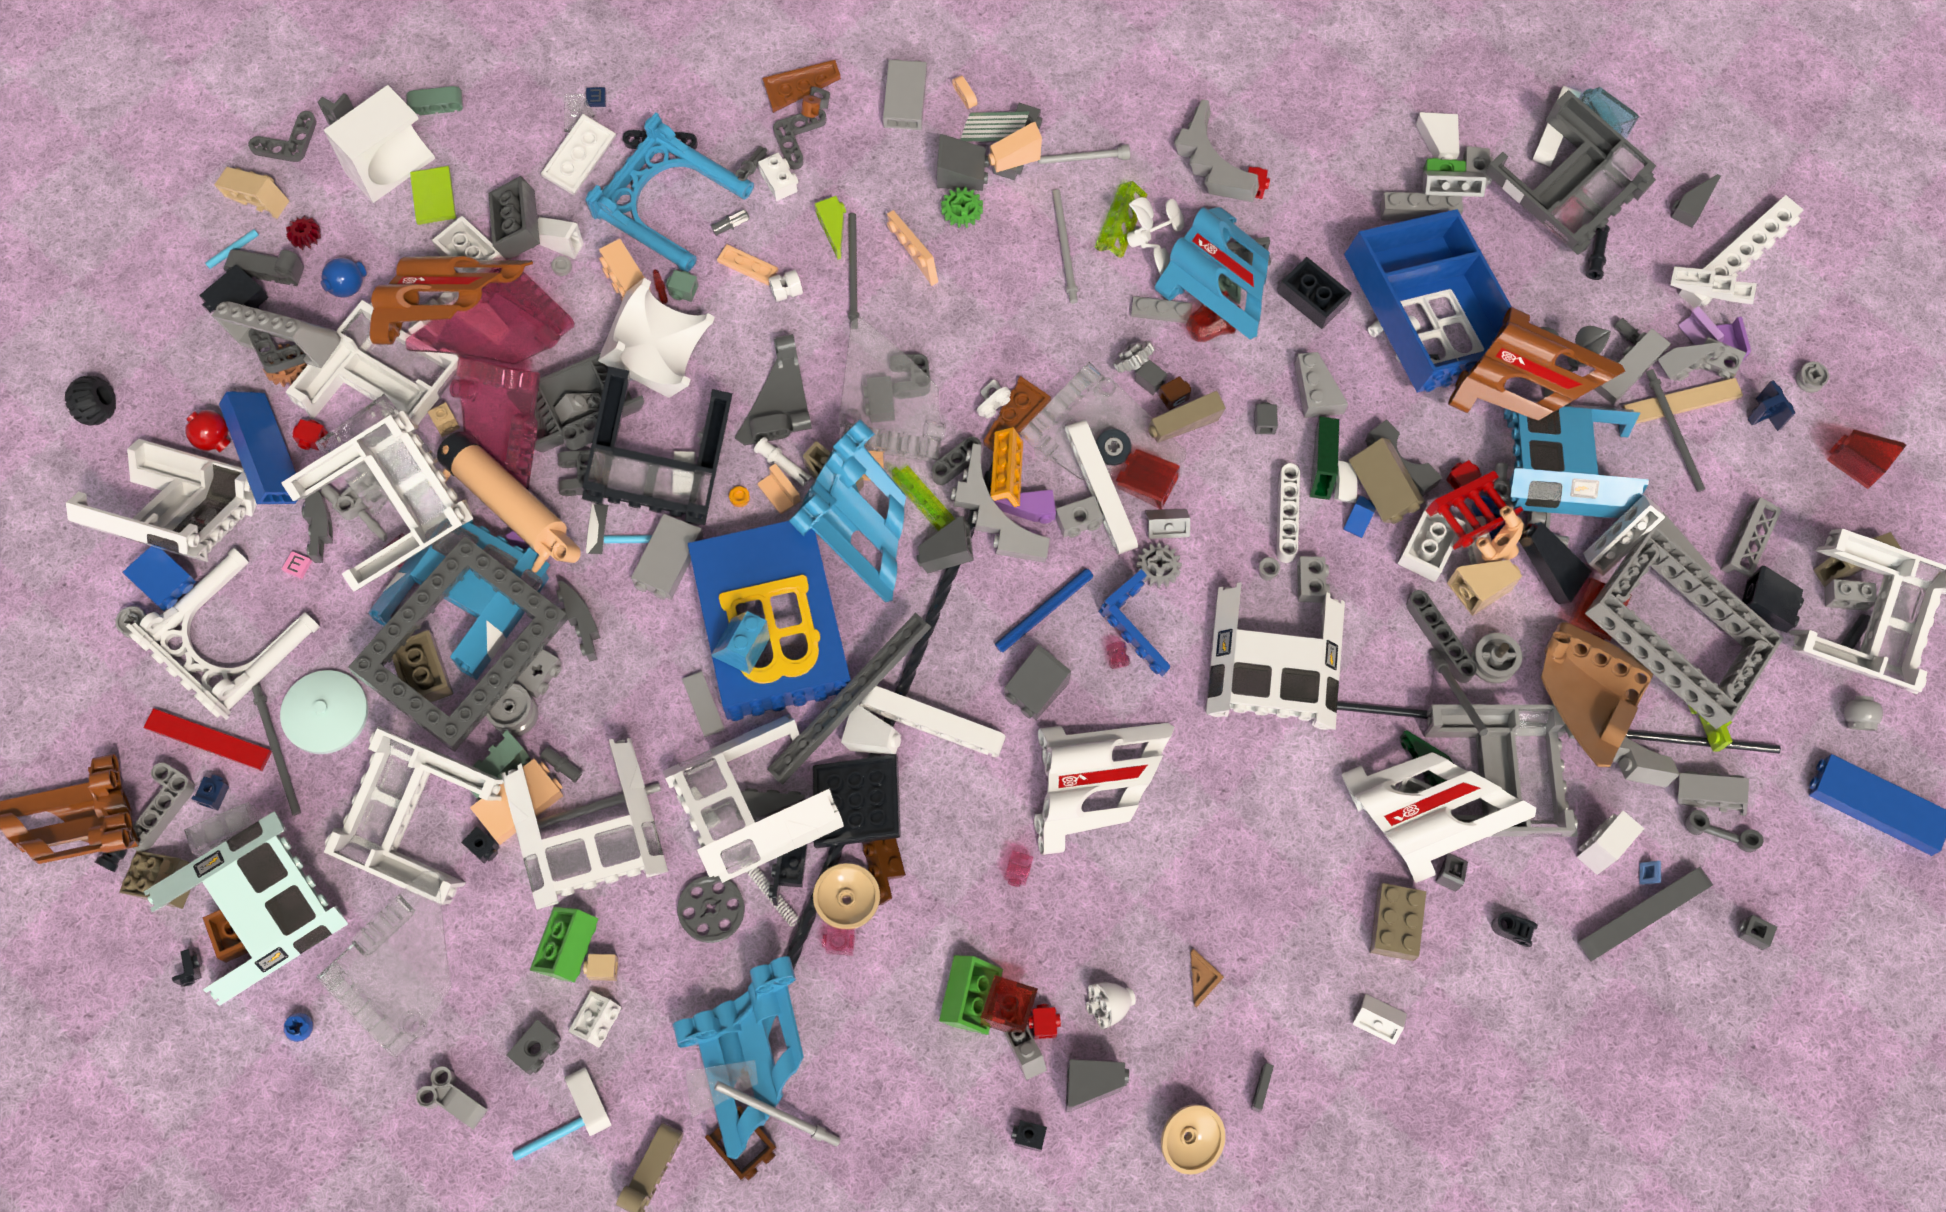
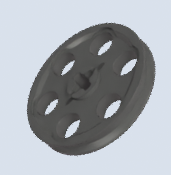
M704 876L694 880L684 889L678 901L677 913L683 929L692 938L705 943L720 942L729 938L737 931L744 918V900L734 883L727 880L722 883L725 885L723 893L715 894L713 892L714 885L722 883L719 876ZM696 887L703 889V895L698 899L691 896L692 890ZM736 899L739 901V906L736 910H729L727 908L729 900ZM708 904L711 906L717 905L714 914L711 912L705 913L708 910L706 907ZM686 909H694L695 916L692 919L687 920L683 917ZM721 921H731V928L728 931L720 930L719 924ZM702 924H706L710 928L709 933L705 936H700L697 933L698 927Z

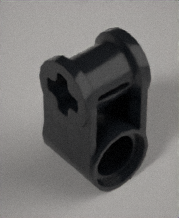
M1506 912L1493 919L1491 927L1494 933L1501 937L1512 940L1514 943L1524 947H1532V936L1534 930L1538 928V924ZM1501 920L1506 921L1508 929H1504L1501 926Z

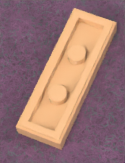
M727 244L717 258L718 263L768 286L770 285L769 277L775 276L778 272V267Z

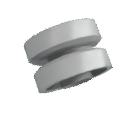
M514 683L486 715L488 721L500 733L503 734L508 730L513 737L522 736L529 732L536 724L539 716L538 706L532 696L522 686Z

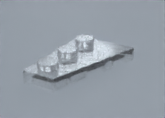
M755 1060L686 1071L691 1118L731 1098L714 1089L717 1081L742 1092L758 1084Z

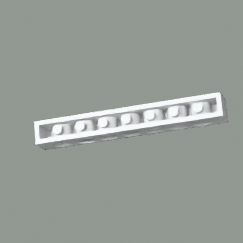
M1785 195L1703 269L1716 270L1715 275L1737 278V273L1739 271L1743 273L1751 265L1750 261L1752 259L1756 261L1764 253L1762 251L1764 248L1769 250L1776 242L1774 239L1777 237L1781 239L1788 232L1787 228L1789 226L1793 228L1801 220L1799 216L1803 209ZM1683 289L1678 294L1693 308L1700 307L1701 305L1705 307L1713 299Z

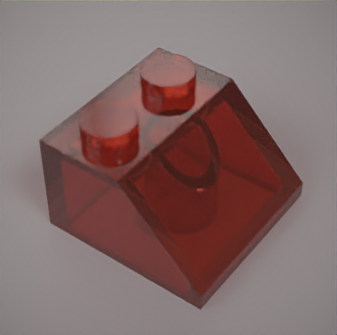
M995 975L981 1015V1025L1002 1032L1024 1033L1038 988Z

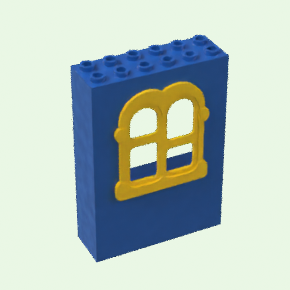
M789 521L688 543L711 654L731 619L737 616L736 606L738 604L760 600L763 605L765 620H767L773 650V659L768 666L764 668L754 667L749 675L712 657L722 706L727 720L739 721L744 716L751 714L752 716H760L768 710L782 711L786 706L794 705L799 707L812 700L821 702L829 696H837L851 680L816 533L812 528L803 536ZM794 592L797 596L802 623L779 629L775 624L770 599L773 596ZM804 633L808 643L806 655L799 660L786 658L781 650L780 639Z

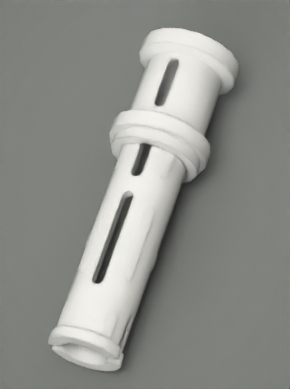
M763 437L756 444L754 452L760 453L767 458L768 463H776L778 467L802 486L806 484L805 480L809 481L811 476L785 457L780 448H775L771 445L766 437Z

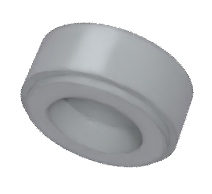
M559 256L552 261V270L556 275L565 276L571 272L572 264L569 258Z

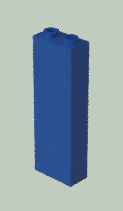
M226 392L219 406L256 504H296L298 500L293 501L282 485V482L296 474L266 394Z
M1830 754L1825 759H1820L1816 766L1818 774L1812 778L1809 784L1811 789L1810 797L1930 856L1942 850L1946 839V809L1833 754Z

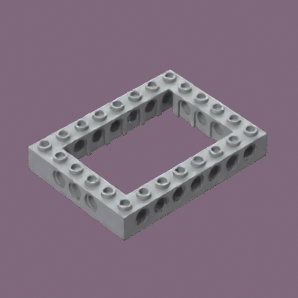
M1657 526L1629 551L1585 613L1715 729L1734 718L1783 640V637ZM1649 566L1653 567L1743 646L1719 685L1711 682L1701 673L1699 668L1694 667L1684 658L1685 656L1682 653H1678L1668 644L1666 639L1661 638L1651 629L1652 627L1649 624L1644 623L1635 615L1633 610H1630L1623 604L1631 597L1630 593L1640 584L1639 580L1649 571Z

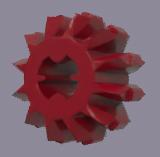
M305 215L302 219L296 216V221H290V226L286 227V237L295 248L299 246L303 250L307 246L311 249V244L318 245L317 239H321L319 225L313 218L308 219Z

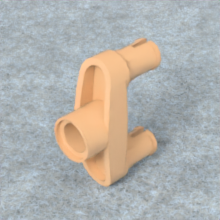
M1505 506L1500 510V515L1505 520V526L1491 543L1485 537H1481L1476 541V546L1481 551L1482 559L1485 563L1502 561L1503 559L1510 560L1519 553V548L1516 544L1522 535L1525 525L1521 518L1516 516L1512 507Z

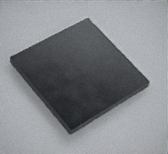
M897 754L813 765V796L829 789L844 825L814 840V847L816 849L901 837Z

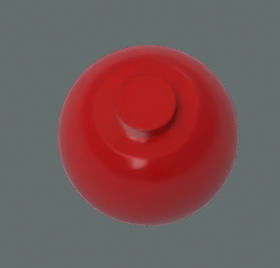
M201 410L198 413L193 411L186 418L188 423L185 426V434L188 441L194 447L204 451L216 449L220 453L230 444L231 441L227 438L229 433L224 417L212 410Z

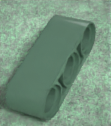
M450 86L413 90L406 94L407 105L419 116L436 114L435 112H438V114L455 112V110L458 112L463 109L462 90L459 87Z

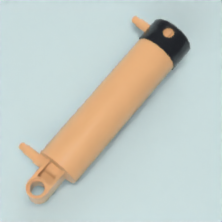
M455 432L443 440L437 450V460L445 468L442 473L446 477V481L450 475L456 477L539 554L533 564V572L537 573L550 555L555 560L575 563L579 560L580 548L566 535L567 527L565 523L489 455L475 439L465 432Z

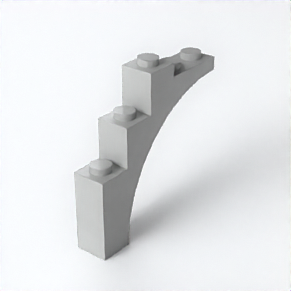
M1202 99L1199 107L1195 109L1194 119L1189 123L1188 129L1182 128L1180 134L1175 138L1174 146L1177 148V153L1181 156L1190 157L1193 175L1206 177L1205 185L1208 187L1209 194L1253 202L1259 189L1258 175L1245 172L1230 165L1214 150L1207 137V126L1211 115L1210 104L1208 100Z
M973 443L972 449H968L966 455V462H969V467L964 469L962 481L966 482L958 481L957 487L952 489L951 499L954 500V506L978 510L973 513L972 523L975 524L976 531L999 534V536L995 535L993 547L997 548V555L1045 563L1050 538L1034 534L1018 526L998 508L990 496L982 476L980 462L981 445Z
M1564 724L1568 737L1575 739L1567 725ZM1626 736L1613 762L1619 764L1625 780L1667 787L1680 775L1672 757L1646 749Z

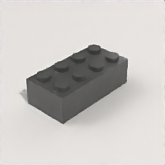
M519 176L489 192L493 247L506 260H510L539 245L540 238L535 190L526 180Z

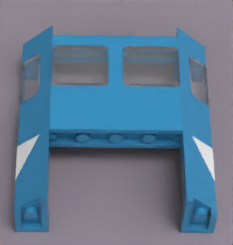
M449 519L431 529L427 533L428 540L452 527ZM470 520L409 558L368 614L374 621L385 626L391 619V614L416 582L421 585L464 536L537 592H540L549 580L546 571L550 564L545 561L537 573L533 572V564L539 556L530 547L526 552L516 545L512 547L501 536L494 537L488 529L483 526L477 527ZM470 568L463 576L464 579L459 581L449 592L450 595L444 599L477 618L450 656L459 671L477 680L506 641L525 611L515 604L512 605L509 599L500 592L496 593L492 586L483 579L479 580L474 575L473 569Z

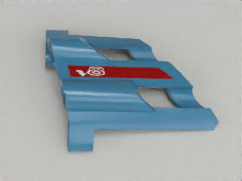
M1203 207L1197 213L1193 226L1185 237H1181L1176 241L1171 251L1170 262L1157 281L1155 290L1168 301L1184 293V290H1186L1251 340L1257 337L1263 289L1267 278L1270 252L1234 224L1237 219L1222 207L1209 210ZM1231 237L1253 253L1252 266L1228 249L1226 244ZM1220 274H1224L1247 292L1245 311L1221 293L1218 283Z

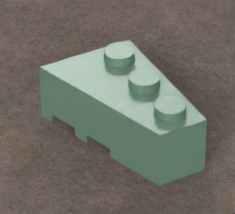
M508 730L502 734L505 738L497 747L492 745L488 749L491 753L483 761L478 760L472 767L502 779V773L505 772L507 776L508 771L518 770L517 765L522 764V767H524L531 761L525 749ZM471 791L478 800L482 799L479 797L480 794Z

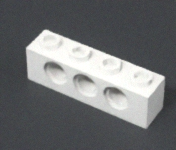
M1643 495L1583 553L1588 564L1604 576L1665 518L1660 507Z

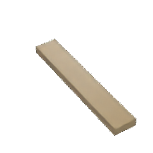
M1736 378L1667 394L1665 397L1674 415L1739 399L1743 396V393ZM1657 397L1627 404L1622 407V409H1633L1634 412H1640L1635 424L1665 417Z

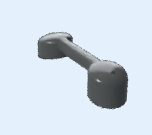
M1700 810L1693 811L1685 820V826L1691 834L1701 835L1704 832L1737 843L1738 847L1745 852H1755L1764 842L1762 834L1753 829L1745 830L1738 835L1710 826L1708 816Z

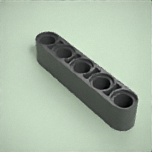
M1422 590L1414 591L1406 603L1409 613L1433 648L1438 651L1441 658L1447 661L1449 670L1454 678L1460 683L1469 682L1477 671L1475 662L1428 594ZM1413 600L1420 601L1422 605L1415 604ZM1425 617L1432 618L1433 622H1428ZM1437 634H1442L1445 640L1440 639ZM1449 651L1455 652L1457 657L1451 656ZM1461 668L1467 669L1469 675L1464 674L1461 671Z

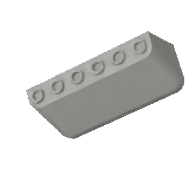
M233 302L220 303L211 315L243 347L254 349L248 332L251 328L269 333L271 336L295 342L306 354L303 360L308 365L318 368L323 367L341 341V337L335 330ZM258 335L259 341L262 340V337Z

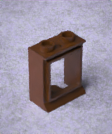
M741 1106L737 1107L739 1119L745 1111ZM720 1127L710 1135L705 1136V1139L741 1181L745 1178L749 1181L759 1172L756 1168L762 1162L768 1164L776 1156L774 1151L777 1148L759 1127L755 1130V1133L767 1147L742 1170L737 1167L731 1158L727 1157L726 1152L718 1144L722 1139Z

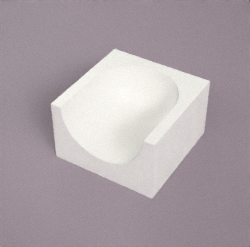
M389 85L324 129L345 174L373 203L408 179L410 172L419 171L435 159L433 153L426 147L411 126V124L418 120L417 114Z

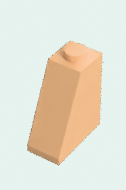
M1036 122L1030 123L990 146L988 160L991 166L994 165L996 172L1040 160L1042 137Z

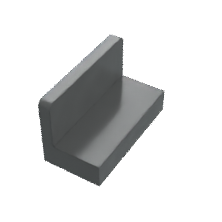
M345 93L335 103L324 97H321L318 101L326 121L330 125L354 109L348 95Z

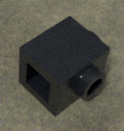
M477 826L461 842L484 864L487 861H492L498 854L497 850L500 848Z
M1020 1120L1019 1126L1014 1125L1011 1139L1015 1140V1146L1041 1152L1047 1127Z

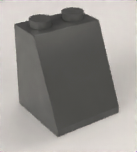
M940 134L937 188L957 189L959 187L960 190H963L967 187V190L983 191L984 184H988V172H985V167L989 168L986 148Z
M1038 644L1005 686V699L1012 705L1017 704L1021 708L1023 715L1030 719L1032 717L1037 720L1069 685L1071 670Z
M1070 1059L1067 1065L1066 1112H1072L1121 1092L1124 1086H1127V1083H1129V1069H1125V1062Z

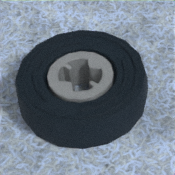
M1119 429L1106 430L1096 440L1103 461L1107 465L1116 466L1122 464L1131 454L1132 444L1130 438ZM1111 442H1115V445L1118 444L1119 446L1115 453L1108 449Z

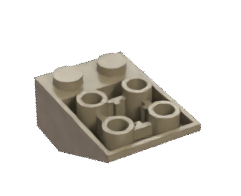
M136 851L119 893L148 900L147 897L150 894L145 896V890L190 862L181 858ZM190 890L169 902L166 906L183 909Z

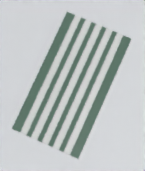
M1030 111L970 113L960 140L966 142L1000 141L1025 127Z

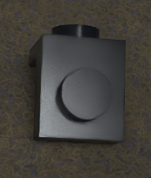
M190 949L180 951L184 973L172 977V981L181 985V987L193 985L195 980L202 978L200 972L202 959L200 955Z

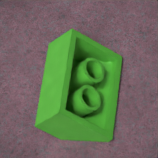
M553 907L530 971L575 983L576 978L580 974L583 959L588 953V946L592 935L596 931V924L599 918L579 909Z
M954 955L939 1022L955 1028L989 1035L1003 969L974 956Z

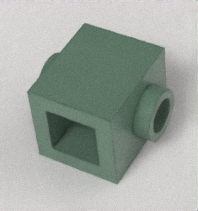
M674 270L672 277H668L666 283L669 295L678 301L683 299L692 302L699 286L697 276L691 275L686 271L680 272Z

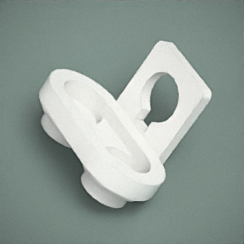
M992 380L983 388L981 394L986 401L977 408L979 416L986 419L991 418L996 414L995 410L1006 405L1010 401L1011 394L1008 387L1001 388L996 380ZM993 387L996 388L997 391L989 397V390Z

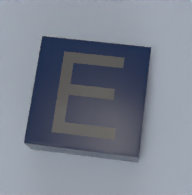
M586 88V106L606 107V88Z

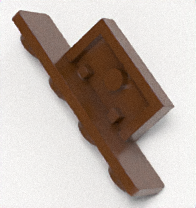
M896 838L862 843L863 853L869 867L868 871L873 875L879 886V905H884L892 899L888 879L902 878L906 875Z

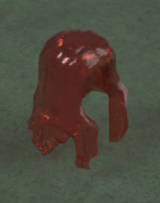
M1221 291L1226 298L1229 296L1228 291ZM1203 303L1198 310L1190 315L1186 323L1189 335L1197 342H1207L1219 335L1234 334L1237 330Z

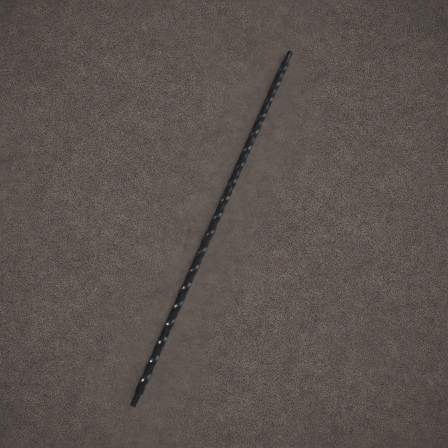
M993 461L989 471H986L983 478L989 494L991 492ZM972 509L966 519L970 525L971 539L975 530V524L972 523L973 513L978 511ZM960 565L945 569L925 622L931 628L914 645V649L904 668L902 678L895 690V693L906 696L910 690L917 667L923 658L929 638L939 619L940 610L946 602L951 590L952 581L955 579ZM886 717L883 719L884 722L892 727L896 723V721ZM869 753L868 758L878 757L882 754ZM845 845L832 846L818 879L827 869L838 865L842 849ZM813 893L808 900L801 922L788 949L787 956L791 959L793 970L796 967L803 944L816 918L817 912L813 902ZM744 1068L740 1072L743 1075H749L748 1071L745 1072Z

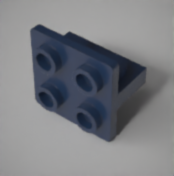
M1772 380L1756 397L1759 406L1751 411L1752 414L1748 421L1751 425H1755L1769 418L1775 429L1779 431L1796 412L1793 405L1783 394L1781 387Z

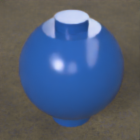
M336 258L329 261L323 268L322 280L320 281L321 286L326 292L328 291L336 297L347 298L360 290L363 277L367 276V272L359 261L354 263L347 258Z

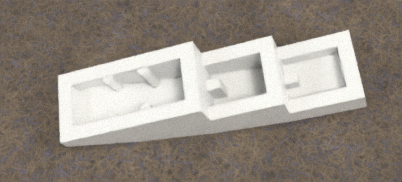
M1674 267L1671 286L1731 302L1753 304L1757 283L1737 282L1736 277L1715 275L1716 270Z

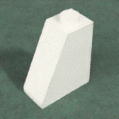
M1420 112L1416 121V127L1433 158L1457 160L1459 155L1458 114Z
M538 218L539 245L575 259L584 244L578 224L549 218Z
M858 705L849 714L841 743L850 751L892 755L896 754L897 748L900 746L901 735L892 726Z

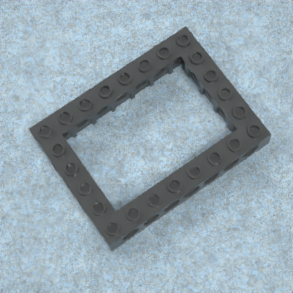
M464 536L348 668L353 675L455 752L566 623L567 614ZM471 568L479 580L483 579L492 586L496 593L500 592L509 599L512 605L515 604L525 611L532 621L455 711L448 716L385 668L384 665L392 661L391 657L401 646L407 644V639L416 629L419 630L421 628L422 622L430 613L433 614L436 611L437 605L450 595L449 592L464 579L463 576Z

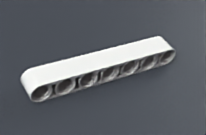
M1084 419L1065 426L1067 438L1090 493L1095 497L1103 515V524L1113 547L1117 549L1116 553L1119 555L1138 548L1135 534L1087 421Z
M878 686L860 702V706L870 712L987 755L990 753L993 757H999L1006 738L999 731Z

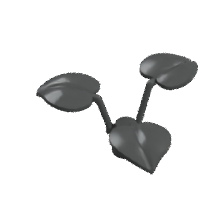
M1584 326L1578 331L1575 343L1600 354L1608 342L1611 331L1596 326ZM1540 327L1548 332H1551L1559 336V334L1552 328ZM1567 358L1568 363L1572 366L1568 370L1570 372L1578 371L1579 367L1588 366L1573 358ZM1544 388L1545 398L1554 393L1553 391Z

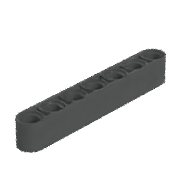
M1698 867L1587 936L1578 944L1591 962L1713 886V883L1703 869Z

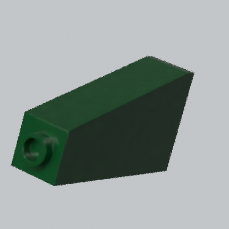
M1319 416L1315 432L1310 486L1311 498L1326 500L1331 498L1338 475L1339 419Z

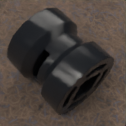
M123 850L111 853L103 852L94 863L115 873L118 868V862L124 859L127 853Z

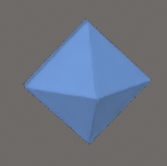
M1661 861L1639 863V884L1661 883Z

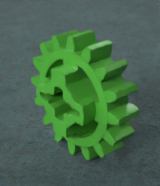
M957 187L956 192L950 190L949 196L944 195V201L941 202L942 215H945V221L950 220L951 226L957 223L958 228L961 227V224L968 228V223L975 225V219L980 220L981 214H983V200H980L979 194L974 196L973 189L967 192V187L963 191H960L959 187Z

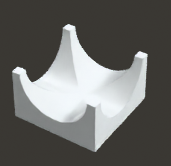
M643 278L626 291L598 361L610 367L629 370L631 379L670 398L688 387L691 380L685 376L688 360L698 340L713 323L715 317L709 313L705 315H688L663 305L651 294L649 290L651 281Z

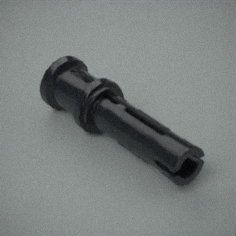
M1605 225L1604 231L1600 228L1597 229L1593 254L1588 258L1590 265L1586 270V277L1592 280H1600L1604 276L1603 266L1607 261L1604 254L1610 231L1608 225Z

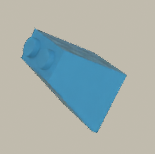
M748 611L732 618L711 656L750 675L770 639L767 620Z

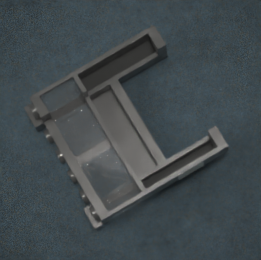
M1568 90L1555 102L1545 121L1571 142L1577 150L1533 191L1504 166L1509 157L1504 152L1499 154L1489 164L1485 173L1579 255L1586 251L1590 245V240L1595 236L1596 232L1594 231L1596 229L1604 228L1609 222L1608 218L1611 215L1615 217L1622 210L1620 206L1624 203L1629 204L1633 198L1638 201L1656 181L1652 173L1656 165Z

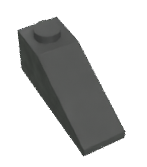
M1717 174L1685 193L1681 201L1677 199L1671 209L1674 211L1671 218L1693 228L1721 175Z

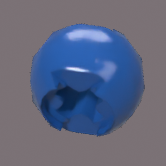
M304 1013L292 1014L284 1023L286 1037L294 1042L304 1041L310 1037L313 1031V1022ZM297 1023L303 1025L300 1027L299 1032L294 1030L297 1027Z

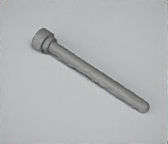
M1124 144L1113 150L1040 156L1038 163L1048 164L1112 157L1130 160L1129 144Z

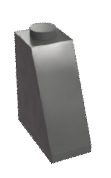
M963 516L958 517L918 546V565L923 567L928 574L974 561L970 525Z

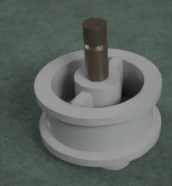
M1491 633L1484 636L1471 653V658L1477 666L1476 675L1486 682L1495 684L1509 680L1522 663V651L1519 644L1512 637L1503 633Z

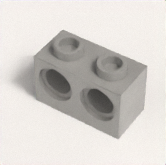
M1708 337L1705 344L1718 343L1719 341ZM1729 346L1724 350L1725 353L1723 355L1708 360L1707 364L1701 369L1716 371L1720 377L1729 379V377L1734 378L1746 352ZM1732 360L1735 366L1731 368L1726 367L1724 361Z
M1300 556L1297 563L1298 602L1323 603L1326 592H1330V586L1326 584V577L1329 575V565L1325 564V557ZM1309 568H1315L1318 572L1313 573ZM1309 587H1315L1319 592H1312Z
M1834 579L1824 587L1825 607L1867 611L1875 605L1877 599L1876 583Z

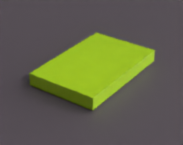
M449 166L410 172L417 225L456 219Z

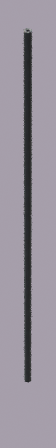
M1280 696L1282 700L1313 704L1318 702L1317 699ZM1325 700L1327 709L1335 708V701H1332L1331 704V701ZM1336 701V710L1428 718V710ZM1520 720L1519 728H1542L1545 722ZM1628 730L1626 734L1628 739L1711 747L1708 738L1631 730ZM1733 741L1725 747L1727 749L1777 754L1781 751L1780 745Z

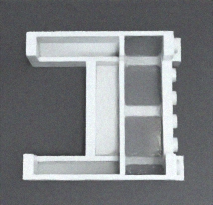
M362 300L336 331L341 337V341L323 367L318 368L307 365L287 389L286 394L294 404L302 409L304 408L308 415L314 419L340 386L345 383L395 414L403 410L418 426L420 421L469 361L452 350L449 352L443 348L438 352L428 342L417 340V337L409 331L406 333L400 330V336L391 345L373 344L370 340V322L374 307L372 303L368 304ZM389 430L382 440L392 435V432ZM372 435L367 442L370 446H374L382 440ZM402 439L379 452V459L383 457L390 460L404 443Z

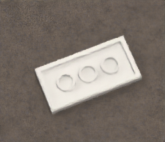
M582 114L541 172V176L575 195L615 139L616 133Z

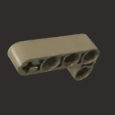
M665 1123L660 1125L629 1186L626 1185L621 1191L616 1206L628 1212L646 1211L644 1207L649 1205L657 1189L655 1186L656 1184L659 1185L668 1168L666 1164L671 1162L683 1138V1132Z

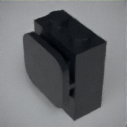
M234 265L199 295L204 302L201 305L209 313L214 312L216 307L222 302H233L259 309V306L268 299L263 288L237 265Z

